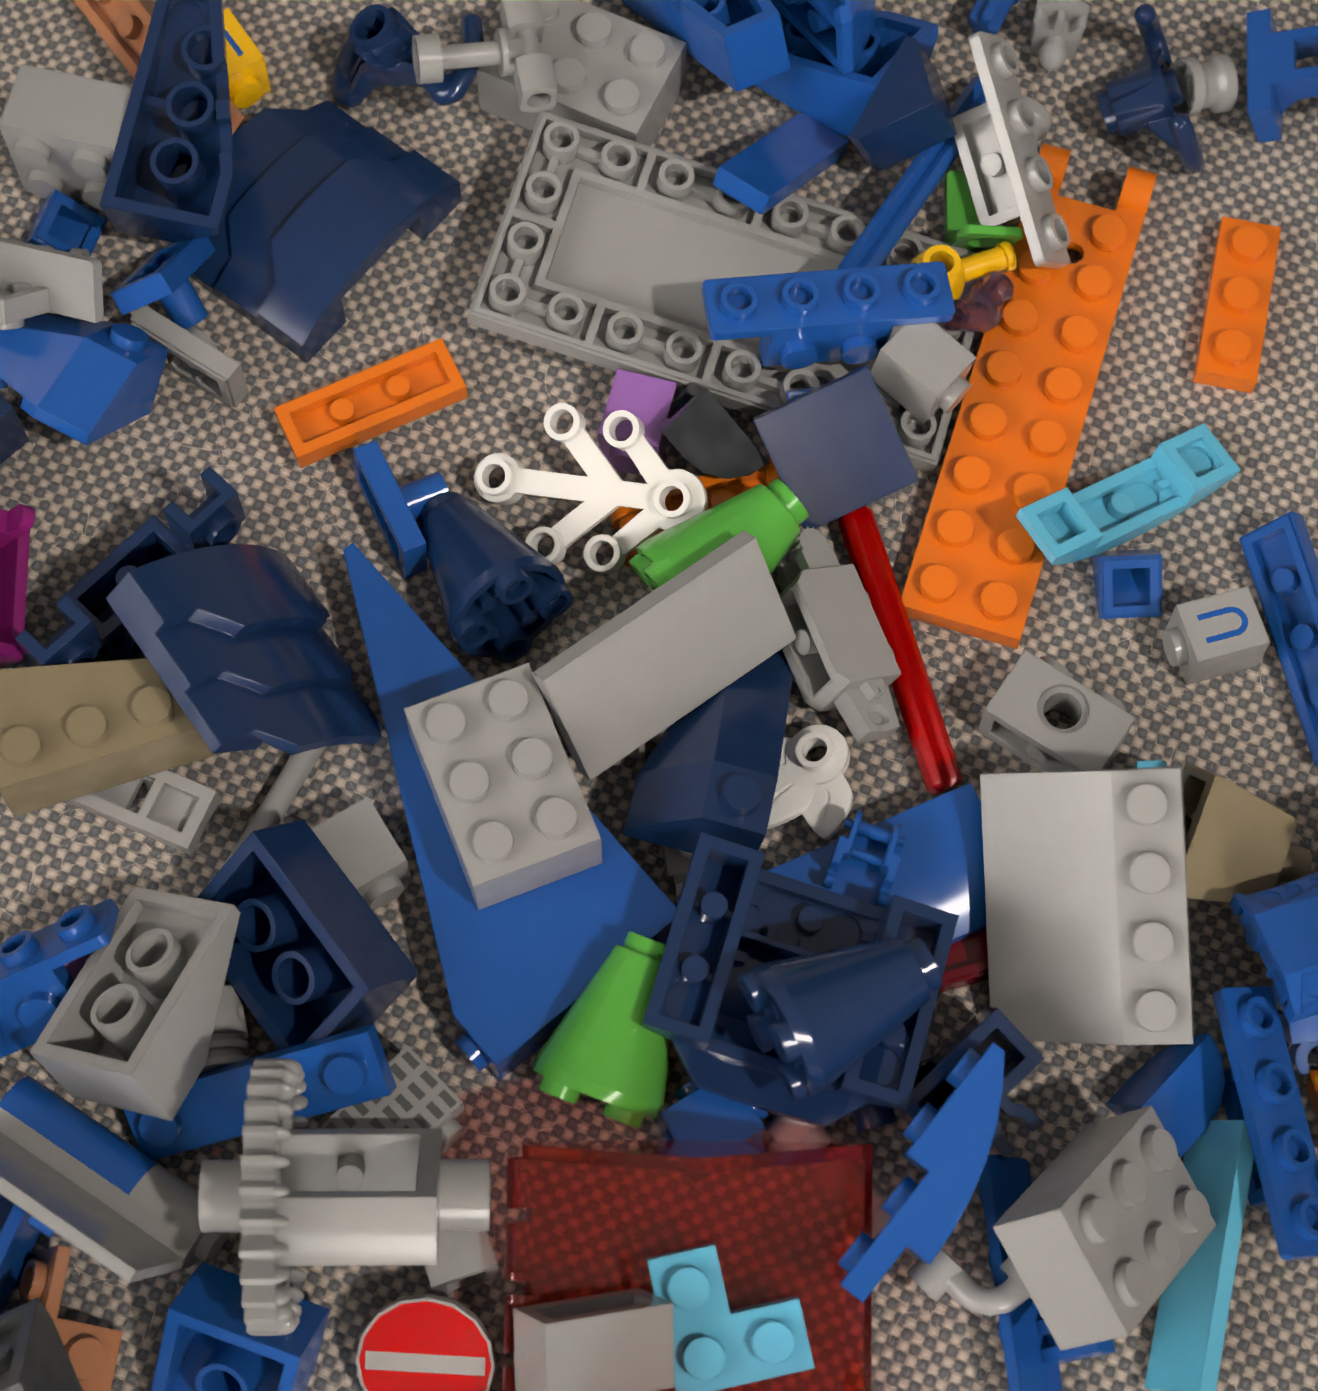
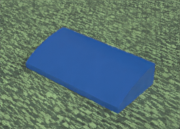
M971 782L873 824L890 831L893 830L896 823L902 824L899 836L906 838L904 846L896 845L893 852L902 857L894 882L889 890L886 904L894 895L959 915L951 944L987 929L981 801ZM857 834L853 847L884 857L887 844ZM838 840L767 870L882 907L876 905L885 876L879 871L880 866L849 856L848 860H841L832 888L823 887Z

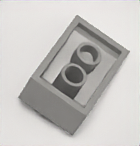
M134 886L119 909L111 942L107 946L92 952L30 1050V1053L72 1097L172 1121L207 1061L239 922V910L232 904Z

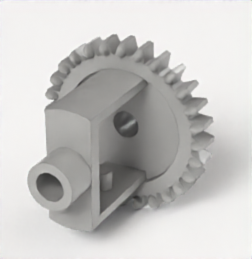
M254 1059L253 1066L250 1068V1080L247 1082V1100H245L244 1104L245 1126H242L243 1155H241L240 1160H203L200 1169L198 1196L199 1226L202 1233L241 1232L239 1258H242L240 1285H243L242 1308H244V1324H247L246 1332L249 1333V1336L286 1335L296 1329L300 1322L299 1316L302 1313V1308L298 1303L303 1300L304 1293L301 1289L293 1287L292 1284L304 1281L306 1274L303 1270L292 1268V1266L437 1265L440 1231H490V1158L443 1159L442 1128L304 1129L309 1125V1120L306 1117L294 1115V1111L302 1110L308 1105L307 1098L301 1095L307 1087L306 1082L303 1080L305 1073L301 1064L291 1059Z

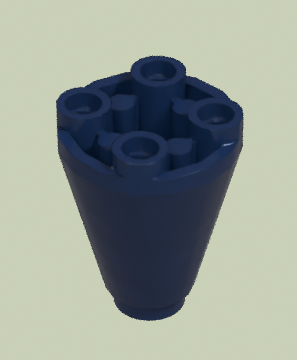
M445 492L439 494L424 506L420 514L421 532L427 543V553L447 625L456 646L470 656L487 658L498 656L505 663L514 662L524 657L533 645L532 640L544 631L555 617L567 611L572 604V593L565 584L563 574L552 562L472 500L464 498L460 493Z
M919 937L907 942L897 938L767 962L738 975L742 992L754 1011L747 1015V1022L751 1033L763 1053L773 1049L782 1062L777 1065L780 1079L794 1103L827 1088L930 1000L931 992L942 987V980L936 962L925 943Z

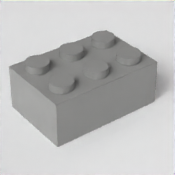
M539 0L544 22L542 42L539 44L541 53L551 55L558 86L556 107L544 112L652 146L686 83L687 43L581 0ZM497 65L479 67L476 77L480 109L533 131L540 112L527 113L520 111L513 76L500 77Z
M529 663L404 708L410 737L478 910L602 864L601 837Z
M1151 1105L1086 1124L995 1223L993 1229L1061 1351L1129 1336L1215 1228L1216 1223L1210 1214V1208L1205 1196L1197 1190L1178 1155L1173 1137L1164 1129Z

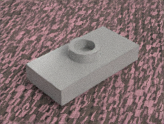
M148 306L137 309L131 316V325L141 328L148 334V339L169 349L164 364L167 368L230 407L236 408L249 393L241 364L219 351L215 342L203 331L195 327H189L185 330Z

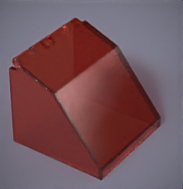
M601 1140L528 1142L527 1145H522V1157H507L506 1208H527V1220L506 1222L505 1280L525 1281V1292L504 1294L503 1352L514 1353L513 1308L640 1288L654 1294L647 1257L715 1242L730 1310L798 1295L815 1366L814 1369L718 1391H871L872 1292L862 1303L842 1288L838 1283L846 1274V1271L837 1262L862 1231H865L872 1237L873 1144ZM515 1364L503 1366V1391H515ZM669 1388V1389H664V1390H659V1391H676V1390H675V1388Z

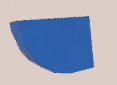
M1211 1034L1194 1035L1193 1044L1170 1045L1149 1059L1106 1103L1116 1115L1152 1105L1164 1129L1173 1137L1180 1157L1207 1130L1210 1120H1213L1221 1106L1225 1086L1222 1055Z

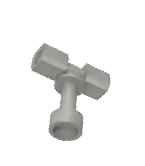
M500 0L499 13L502 28L495 29L494 41L441 45L438 33L412 36V60L418 85L442 83L444 70L497 65L500 77L513 76L520 111L538 113L556 107L558 86L551 55L541 53L539 45L542 42L544 29L539 0Z

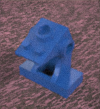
M1271 9L1247 12V113L1258 143L1282 140V114L1286 109L1298 100L1318 97V65L1297 69L1298 60L1318 57V25L1278 32Z

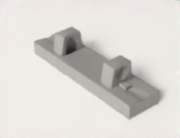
M166 770L65 802L192 856L221 797L216 790ZM145 783L148 794L139 812L130 811L129 809L142 784Z

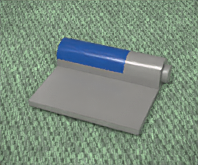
M27 1076L18 1081L1 1100L0 1194L30 1214L27 1222L42 1233L52 1237L56 1232L128 1283L186 1269L194 1265L198 1260L209 1263L221 1250L230 1232L202 1233L200 1231L198 1190L31 1076Z

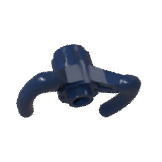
M373 4L361 10L351 23L350 35L338 55L332 76V96L339 105L354 108L360 105L374 88L387 85L394 87L410 85L423 87L430 94L432 101L441 106H447L459 102L473 83L479 67L453 69L449 74L444 72L442 83L418 85L412 60V36L420 34L396 8H387L381 4ZM476 14L465 15L461 20L462 44L484 42L481 18Z
M1141 4L1135 10L1134 19L1147 53L1131 73L1105 83V88L1095 91L1099 107L1110 136L1120 132L1122 136L1147 129L1178 152L1186 172L1196 174L1203 169L1205 161L1189 116L1184 113L1176 114L1174 106L1185 102L1174 69L1168 71L1172 64V57L1155 8L1150 4Z

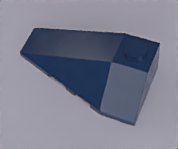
M156 0L100 202V207L116 231L178 243L221 233L235 181L223 0Z
M782 649L670 725L637 774L623 835L692 853L700 833L703 832L759 850L767 833L778 780L793 679L792 671Z

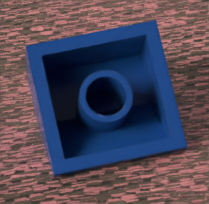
M201 1261L168 1308L151 1391H306L317 1363L330 1309L303 1299L298 1303L302 1308V1313L299 1316L300 1322L292 1333L286 1335L249 1336V1333L246 1332L247 1324H244V1308H242L243 1285H240V1275Z

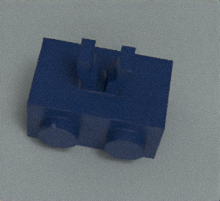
M984 1007L933 1056V1059L929 1060L917 1071L908 1108L905 1111H899L911 1123L927 1102L936 1109H939L955 1089L945 1079L968 1049L972 1047L982 1055L986 1048L994 1042L1005 1051L1000 1111L1005 1116L1018 1117L1029 1131L1034 1132L1043 1122L1028 1107L1012 1102L1007 1094L1045 1058L998 1008ZM998 1120L991 1146L999 1155L1006 1159L1015 1148L1003 1138L1001 1134L1002 1124Z

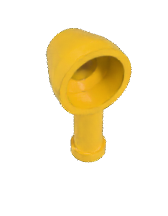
M1008 241L997 243L995 248L960 258L959 254L947 245H934L916 255L909 263L943 262L948 271L947 275L955 305L962 295L965 282L999 271L1006 273L1015 270L1017 259L1012 245Z

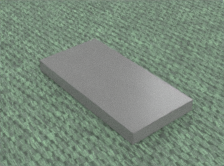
M743 530L533 671L532 674L579 771L589 780H592L797 638L757 539Z

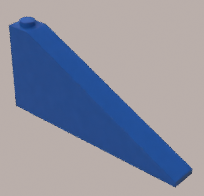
M352 543L343 552L457 1031L461 1035L454 1041V1044L475 1071L479 1073L485 1067H488L495 1077L501 1081L548 1041L615 945H624L629 931L666 944L677 907L590 810L601 837L602 864L478 910L410 737L404 708L476 681L356 545Z

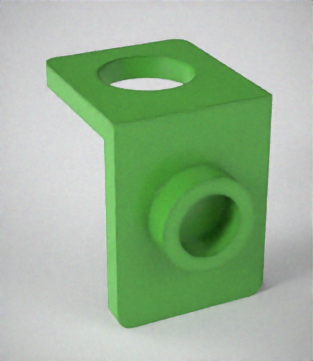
M951 170L945 174V243L979 253L995 248L997 243L1008 241L1013 246L1023 238V228L980 225L965 172Z

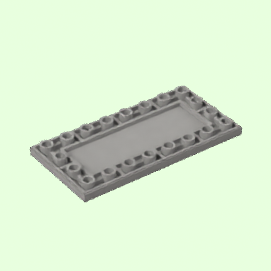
M540 112L470 306L467 323L616 372L617 369L676 382L677 392L680 393L690 383H694L707 388L723 407L756 417L786 403V390L820 387L865 365L869 367L871 372L877 357L861 364H848L839 360L815 362L801 369H787L782 365L762 367L758 346L761 337L717 341L710 338L701 293L703 282L707 279L834 270L849 252L871 221V218L792 193L763 215H760L712 184L718 168L560 116ZM905 230L881 266L909 264L916 255L934 245H947L953 248L960 258L976 253ZM990 275L965 282L962 295L954 305L955 314L952 320L936 323L968 351L970 350ZM904 325L894 326L893 329H892V332H891V334H890V337H889L888 341H889ZM877 385L913 468L933 474L939 461L952 411L946 413L942 408H939L923 424Z

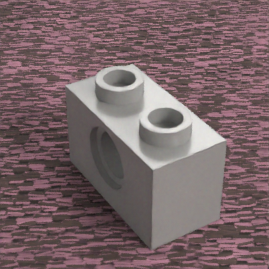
M1025 650L986 706L977 732L1040 771L1106 769L1126 740L1136 717L1127 713L1123 703L1115 696L1102 690H1095L1093 692L1072 679L1068 669L1058 661L1046 656L1038 658ZM1050 711L1065 713L1071 718L1074 726L1067 729L1056 728L1046 720L1044 714Z

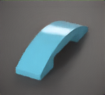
M1203 423L1160 443L1150 458L1072 494L1068 487L1019 509L1016 518L1051 565L1072 563L1115 548L1163 524L1235 478L1241 469L1206 424Z

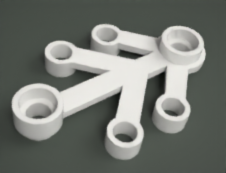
M559 403L552 406L546 412L544 417L545 431L551 438L567 446L587 476L525 469L520 461L502 453L486 456L480 461L474 473V484L477 492L484 499L498 505L514 504L523 495L583 502L551 528L537 527L526 537L525 542L537 551L539 541L543 537L550 535L554 540V549L545 558L554 565L564 558L568 547L619 507L642 509V511L612 537L605 534L596 535L586 543L584 548L586 564L591 569L603 574L617 572L623 566L626 556L659 530H667L706 510L707 493L703 483L688 471L668 469L644 436L645 428L640 418L625 410L615 411L606 418L603 424V435L610 445L628 453L647 484L623 481L585 429L586 421L584 415L569 404ZM565 413H571L573 416L572 428L565 434H559L556 429L558 418ZM624 420H630L633 425L631 436L625 441H618L615 436L617 425ZM502 467L505 471V480L499 487L492 488L489 484V475L493 469ZM680 489L684 497L682 505L677 510L668 511L665 506L667 494L671 490ZM610 543L614 550L613 558L608 564L601 566L596 559L597 550L601 545Z

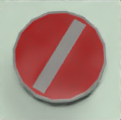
M429 1293L400 1297L379 1309L362 1331L355 1359L360 1386L364 1391H489L496 1365L492 1337L479 1317L454 1299Z

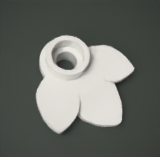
M817 724L803 728L792 738L784 737L778 780L767 829L784 824L802 814L809 826L820 838L829 840L843 825L852 806L853 792L844 777L850 762V749L844 736L837 729L828 725ZM818 746L827 748L825 756L819 761L812 762L806 760L808 752Z

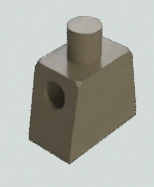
M1185 762L1182 772L1188 898L1230 903L1235 894L1242 893L1247 895L1272 889L1276 886L1278 880L1288 883L1309 875L1312 867V854L1310 850L1291 843L1297 829L1295 817L1226 778Z

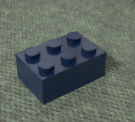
M305 820L252 831L197 897L232 904L239 910L240 917L226 978L278 1050L374 1024L419 975V972Z

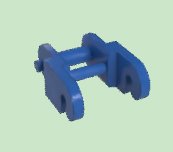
M857 810L854 820L849 818L845 820L843 827L851 830L848 837L840 835L836 843L823 887L832 888L841 860H848L850 856L880 866L879 871L885 876L876 905L885 907L889 897V890L894 882L902 857L893 852L896 845L903 847L906 838L899 836L902 824L896 823L893 830L890 831L862 821L863 811ZM857 834L887 844L884 857L853 847Z

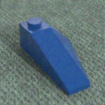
M875 10L876 24L854 71L842 75L780 13L791 69L754 86L799 113L802 111L835 132L849 137L905 37L916 38L930 59L938 37V24L890 11Z
M45 313L24 319L25 325L21 328L0 330V389L7 388L9 385L21 394L23 399L20 408L34 419L88 445L151 413L169 349L148 339V334L141 328L125 323L107 321L93 323L64 315Z

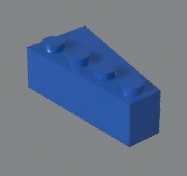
M621 0L661 33L686 42L687 53L736 92L752 85L760 84L771 77L791 69L780 13L771 0Z

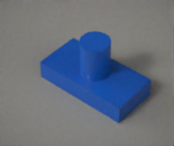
M208 237L172 243L156 250L110 294L122 315L159 300L169 319L180 327L188 329L208 316V312L191 284L189 277L216 250Z
M377 441L353 449L356 481L403 578L406 579L426 571L427 543L415 520L420 519L424 506L431 499L439 494L449 492L445 480L440 472L437 471L398 486Z

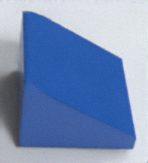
M55 189L41 204L23 242L34 245H50L56 250L69 252L72 248L88 249L91 256L108 219Z
M1153 549L1105 551L1092 556L1099 619L1162 616L1161 553Z

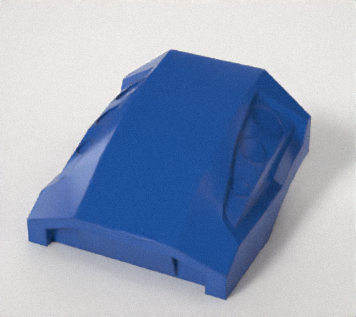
M1318 871L1272 889L1247 895L1242 893L1235 894L1229 905L1235 916L1242 914L1239 921L1243 926L1245 941L1252 950L1260 954L1267 968L1266 975L1268 979L1273 980L1272 991L1274 999L1284 1010L1283 1013L1288 1023L1318 1015Z

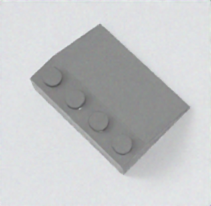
M1182 766L980 774L990 1007L998 1008L1028 1041L1107 1045L1193 1044L1194 1019Z

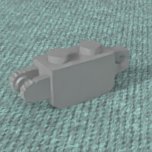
M806 526L804 529L801 528L800 534L791 545L793 548H789L774 570L777 573L776 578L782 590L779 596L797 638L782 648L805 703L819 712L838 709L857 743L887 739L900 727L888 686L902 673L854 564L840 565L832 546L828 545L829 540L825 538V534H822L820 529L816 530L814 527L809 528Z

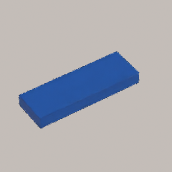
M801 111L720 165L712 184L758 214L763 215L843 158L850 140Z

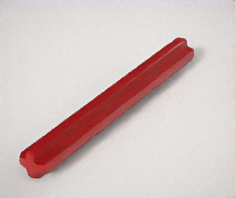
M865 505L840 517L838 525L851 564H854L861 583L869 595L872 608L887 642L894 652L895 660L902 673L891 684L926 790L931 795H940L958 788L962 783L963 777L906 608L903 604L873 510Z

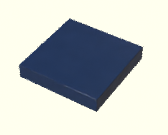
M866 365L752 418L780 480L796 495L809 514V517L801 523L803 529L806 526L816 529L919 481L869 367Z

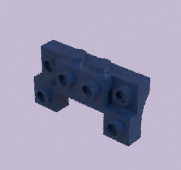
M210 466L204 470L200 476L206 494L199 500L200 506L188 516L172 501L163 509L170 529L153 515L60 597L56 605L66 625L46 643L41 645L26 630H23L15 637L24 653L23 660H21L24 667L94 662L98 653L107 661L134 659L143 654L142 650L107 601V596L124 576L133 569L181 552L229 544L238 533L241 523L246 519L237 491Z

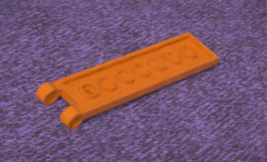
M1047 143L1042 144L1039 155L1045 159L1052 173L1053 187L1050 189L1055 210L1063 218L1069 231L1070 244L1067 249L1078 251L1082 259L1079 262L1070 263L1061 268L1037 267L1032 259L1022 221L1018 222L1017 227L1023 228V238L1012 246L1015 251L1017 266L1015 270L1002 273L969 379V383L972 386L963 398L901 596L909 618L1014 649H1018L1045 555L1016 518V514L1019 509L1066 487L1158 175L1157 173L1129 166L1116 211L1060 196L1059 192L1072 150Z

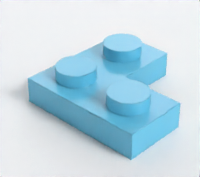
M715 1242L647 1257L654 1295L673 1303L676 1391H718L815 1368L798 1295L730 1310Z

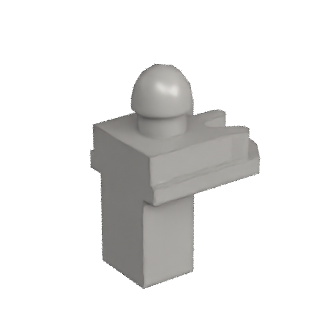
M1037 0L1029 39L1032 40L1029 52L1038 53L1039 62L1044 69L1056 71L1063 66L1066 59L1075 60L1077 48L1080 49L1090 9V6L1082 0Z

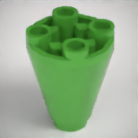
M775 478L767 486L758 484L646 539L635 548L637 554L628 562L651 590L657 589L744 530L756 537L770 574H772L800 534L801 529L799 525L809 517V514L796 495L780 479Z
M629 931L624 945H615L536 1056L532 1069L543 1076L538 1087L539 1090L575 1104L581 1093L606 1102L603 1115L639 1129L642 1127L645 1116L659 1118V1113L664 1105L671 1040L641 1025L665 944Z

